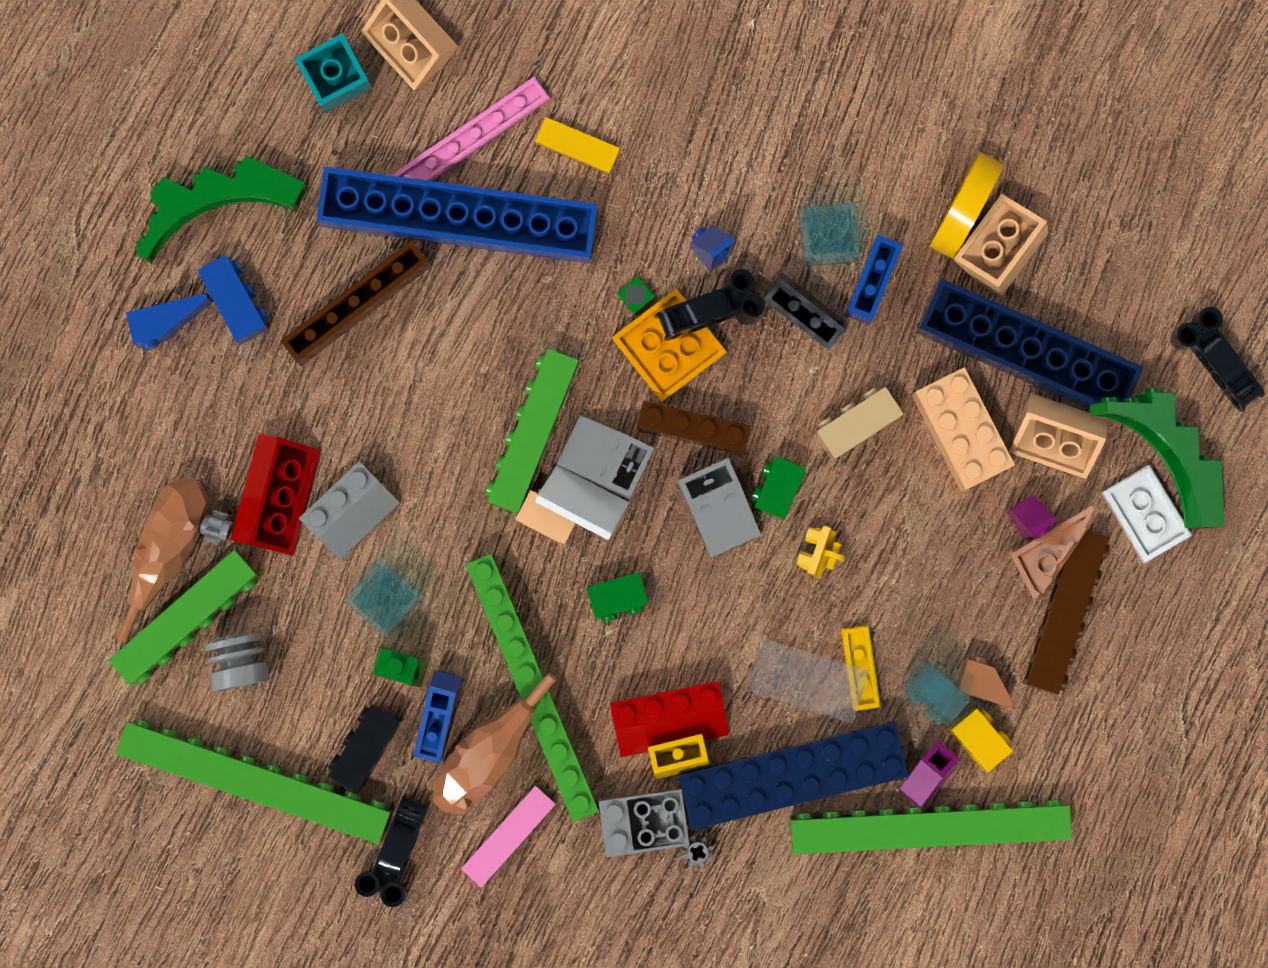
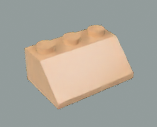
M382 0L361 30V33L414 91L439 71L459 47L417 0Z
M1001 194L954 257V261L976 282L1002 297L1047 236V221Z
M1030 393L1021 412L1009 453L1087 479L1106 441L1109 419L1090 416L1088 412Z

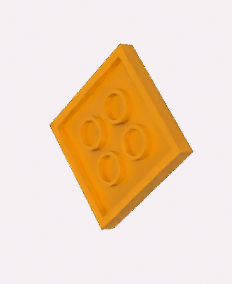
M677 288L612 337L614 343L661 403L727 353L707 327L670 341L664 340L666 335L659 319H655L654 315L667 307L686 301Z

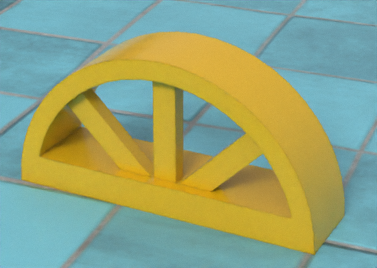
M981 151L978 153L929 247L951 259L955 257L1003 169L1004 164Z

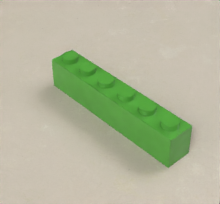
M547 349L546 354H540L535 369H538L539 372L535 380L530 379L525 392L529 397L525 405L520 404L515 417L516 420H519L516 430L511 429L505 442V445L509 446L505 456L500 455L495 470L499 471L495 481L490 480L486 489L485 496L489 497L487 501L489 504L518 515L525 502L578 368L579 360L551 349Z
M233 550L108 661L129 685H143L153 676L152 670L158 665L161 667L165 666L174 658L172 653L177 648L181 647L184 649L195 639L194 633L200 628L204 631L216 621L214 616L218 612L229 610L237 602L235 597L242 591L246 594L258 584L256 579L260 576L259 573L239 551Z

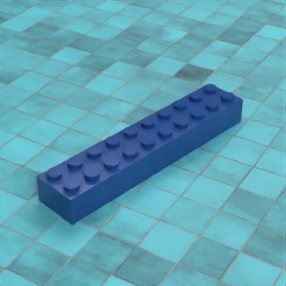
M324 166L316 221L319 227L590 264L597 204Z

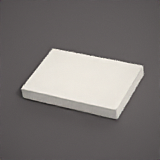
M558 465L552 471L535 500L536 503L607 540L610 539L630 503Z
M1150 465L1145 466L1101 492L1143 563L1148 562L1192 536L1189 529L1184 527L1183 519Z

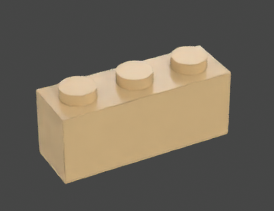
M877 387L871 389L863 395L865 398L863 402L856 406L853 401L840 410L843 415L835 420L830 416L817 425L820 430L815 433V436L832 461L903 415V412L886 387L880 391Z

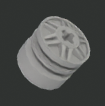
M238 633L220 637L212 643L203 645L204 652L217 651L218 656L206 659V663L220 664L221 668L209 674L212 692L270 680L267 662H254L253 656L265 651L264 647L251 649L250 645L262 641L261 634Z

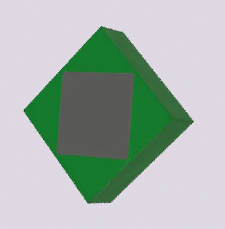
M638 276L617 293V296L633 315L637 314L655 298Z

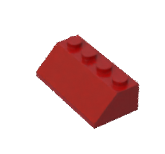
M258 434L230 540L293 556L302 523L299 517L305 512L321 450L283 438Z
M719 681L610 703L621 757L649 752L648 747L699 734L703 735L704 740L729 735Z

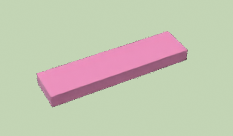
M535 785L465 863L461 870L482 887L556 803Z

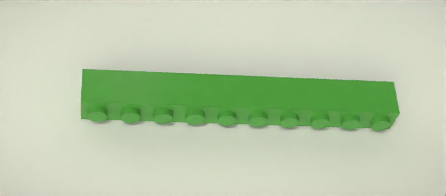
M489 554L465 565L520 697L526 699L543 680L544 676L493 555ZM548 690L534 706L535 713L530 721L570 817L575 822L598 812L599 808L552 695Z
M137 718L136 722L126 723L116 755L376 844L382 843L392 814V810L387 809V803L372 799L371 803L360 800L362 795L346 790L345 794L334 791L336 786L320 781L319 785L308 782V776L293 772L292 776L282 773V767L267 763L266 767L256 764L257 759L241 754L240 758L230 755L231 750L217 745H215L214 749L203 746L205 742L191 736L188 737V740L177 737L179 732L164 727L162 731L151 728L152 723Z
M1059 799L1044 800L1045 805L1034 806V801L1017 802V807H1006L1005 802L989 803V808L979 809L978 804H963L962 810H951L950 805L934 806V811L923 812V807L921 809L919 807H907L906 813H895V808L879 809V814L869 815L868 810H852L850 816H840V811L823 812V817L813 818L812 813H796V818L789 819L792 854L1072 840L1070 806L1062 804Z

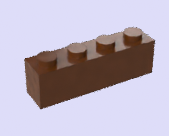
M643 401L637 431L743 455L751 426Z

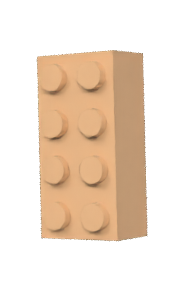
M965 367L911 395L961 492L1015 466Z

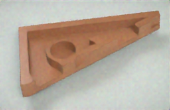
M1095 506L1088 507L1053 528L1044 536L1033 540L1010 554L1034 600L1039 601L1042 599L1099 512Z

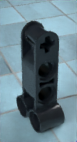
M737 269L728 278L723 288L657 312L654 317L660 321L666 335L664 340L670 341L734 317L741 324H753L765 309L763 299L757 294L750 293L754 285L753 275L748 270ZM734 281H740L744 285V289L737 288ZM744 305L753 307L755 314L747 312Z
M1206 307L1193 316L1192 323H1185L1175 328L1171 333L1170 341L1172 346L1178 350L1190 348L1233 406L1240 412H1243L1245 407L1256 398L1264 397L1265 392L1218 330L1223 322L1221 311L1215 307ZM1203 314L1209 315L1211 317V327H1207L1203 324ZM1182 330L1190 334V343L1182 341L1180 336Z
M403 794L373 870H366L355 879L354 886L359 895L370 897L379 892L382 902L388 907H397L405 901L408 891L406 885L400 879L430 803L427 802L425 805L408 798L407 794ZM404 806H406V807H408V808H411V809H413V810H416V811L420 812L421 814H419V813H417V812H414V811H412V810H409V809L405 808ZM364 876H371L375 880V888L373 890L367 891L362 887L361 880ZM391 886L398 887L401 891L400 900H390L387 896V889Z

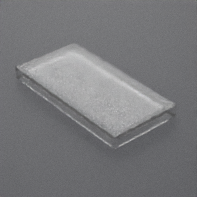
M762 638L747 691L853 724L869 670Z

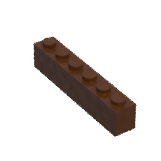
M412 240L285 336L280 342L302 367L430 268L428 261Z
M1087 530L1056 576L1022 684L1054 695H1059L1060 690H1065L1069 678L1066 675L1068 664H1073L1077 654V649L1074 648L1076 639L1082 637L1085 629V623L1082 620L1085 612H1089L1093 604L1094 597L1090 596L1093 585H1098L1102 575L1099 566L1101 560L1107 558L1110 550V544H1107L1108 536Z

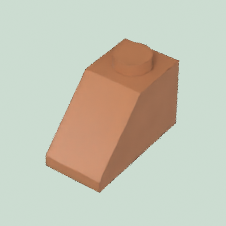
M972 656L971 660L964 659L954 691L1012 708L1013 701L996 669L988 666L989 660Z

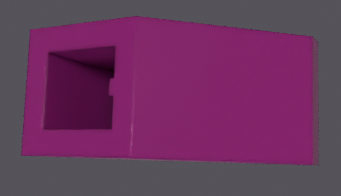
M1034 495L1029 496L1006 511L1023 539L1032 537L1034 540L1044 536L1052 530L1050 525L1056 522L1054 516Z
M938 741L920 760L899 791L921 809L956 770L960 758Z

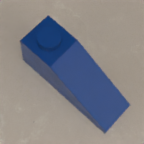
M713 225L707 230L702 227L691 236L693 241L690 243V248L709 272L732 255L735 240L732 236Z
M205 293L126 312L133 345L138 348L142 347V350L158 348V343L166 342L212 304L211 297Z
M435 670L427 692L414 757L437 763L441 762L462 677Z

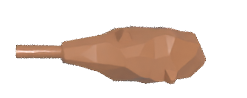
M185 477L166 485L150 510L149 518L140 535L137 548L134 550V571L128 599L130 608L116 640L126 644L140 610H146L164 585L181 573L199 538L201 522L209 503L208 496L200 482Z
M548 673L526 699L521 698L496 717L480 724L455 747L454 752L448 756L435 777L433 802L441 811L457 815L464 814L500 782L504 773L518 757L522 736L535 713L534 706L557 681L551 673Z

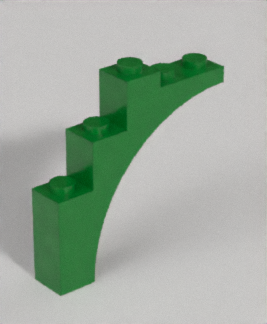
M246 155L243 161L237 162L233 171L234 179L203 166L202 171H198L192 180L193 189L190 190L162 177L160 183L156 182L150 193V197H152L151 202L159 209L154 211L149 219L148 226L150 228L146 236L143 235L138 241L136 247L138 251L137 256L152 264L161 248L177 230L197 216L225 205L256 202L272 204L297 212L308 187L304 182Z
M1163 388L1146 389V394L1124 399V402H1118V397L1101 398V403L1090 405V416L1103 417L1127 426L1138 433L1156 450L1176 485L1182 505L1185 528L1207 529L1224 527L1222 461L1210 460V456L1207 455L1199 456L1198 427H1187L1186 422H1176L1175 393H1163Z

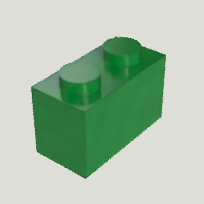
M777 456L773 462L768 460L762 472V476L766 477L762 487L757 485L751 501L755 502L753 509L784 521L806 469Z
M640 572L586 587L595 620L601 618L602 623L618 619L617 614L628 611L629 616L644 612L643 606L649 605Z

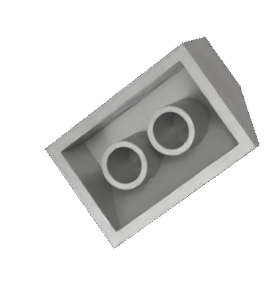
M358 461L299 519L341 560L392 512L400 502L364 464Z

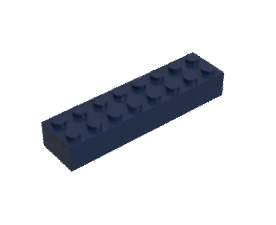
M942 278L936 284L915 332L1087 409H1090L1092 404L1101 403V398L1118 397V402H1124V399L1131 398L1144 368L1141 365Z
M892 721L678 775L691 830L909 777L896 724Z

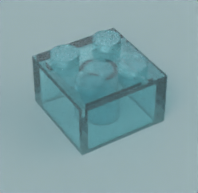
M856 203L800 208L798 216L803 267L857 263L861 255Z
M379 560L344 603L384 637L390 638L425 596L383 560Z
M921 662L900 686L905 691L902 696L914 706L921 705L925 709L923 714L932 723H937L938 725H950L971 701L968 696L929 662Z

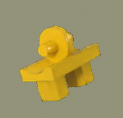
M823 526L822 529L809 527L805 541L816 545L813 555L801 551L797 565L805 569L813 577L821 579L825 568L833 570L836 561L844 563L846 557L839 554L842 544L834 542L837 532L826 526Z

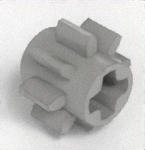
M214 510L212 515L205 514L200 526V533L206 535L204 541L219 545L220 540L228 541L233 528V522L227 520L229 514Z
M691 835L692 842L688 846H683L687 849V853H683L680 856L683 859H690L689 868L694 863H699L700 868L704 869L703 862L706 859L713 861V858L708 855V851L713 850L714 845H705L706 836H703L701 841L696 840L694 835ZM702 845V851L705 853L704 856L698 855L696 859L692 858L693 853L690 849Z

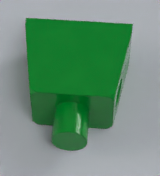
M379 646L371 673L410 686L421 687L429 661Z

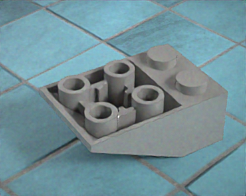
M580 415L556 465L631 500L651 459L654 448Z
M729 458L677 481L711 558L761 536Z
M682 789L598 799L606 857L689 845Z

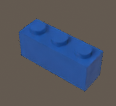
M877 235L844 314L845 316L867 325L871 324L903 244Z
M225 254L197 270L231 334L239 345L269 330L265 323L269 321V318L262 306L256 307L253 301L256 294L249 282L243 283L239 276L243 274V271L236 259L231 261Z

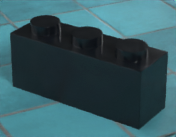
M786 274L782 275L764 298L767 303L828 350L848 325L845 320Z
M372 704L370 708L364 707L357 718L361 722L355 732L350 730L342 743L346 747L341 756L336 754L328 766L331 770L328 777L356 794L361 791L403 722L376 704Z

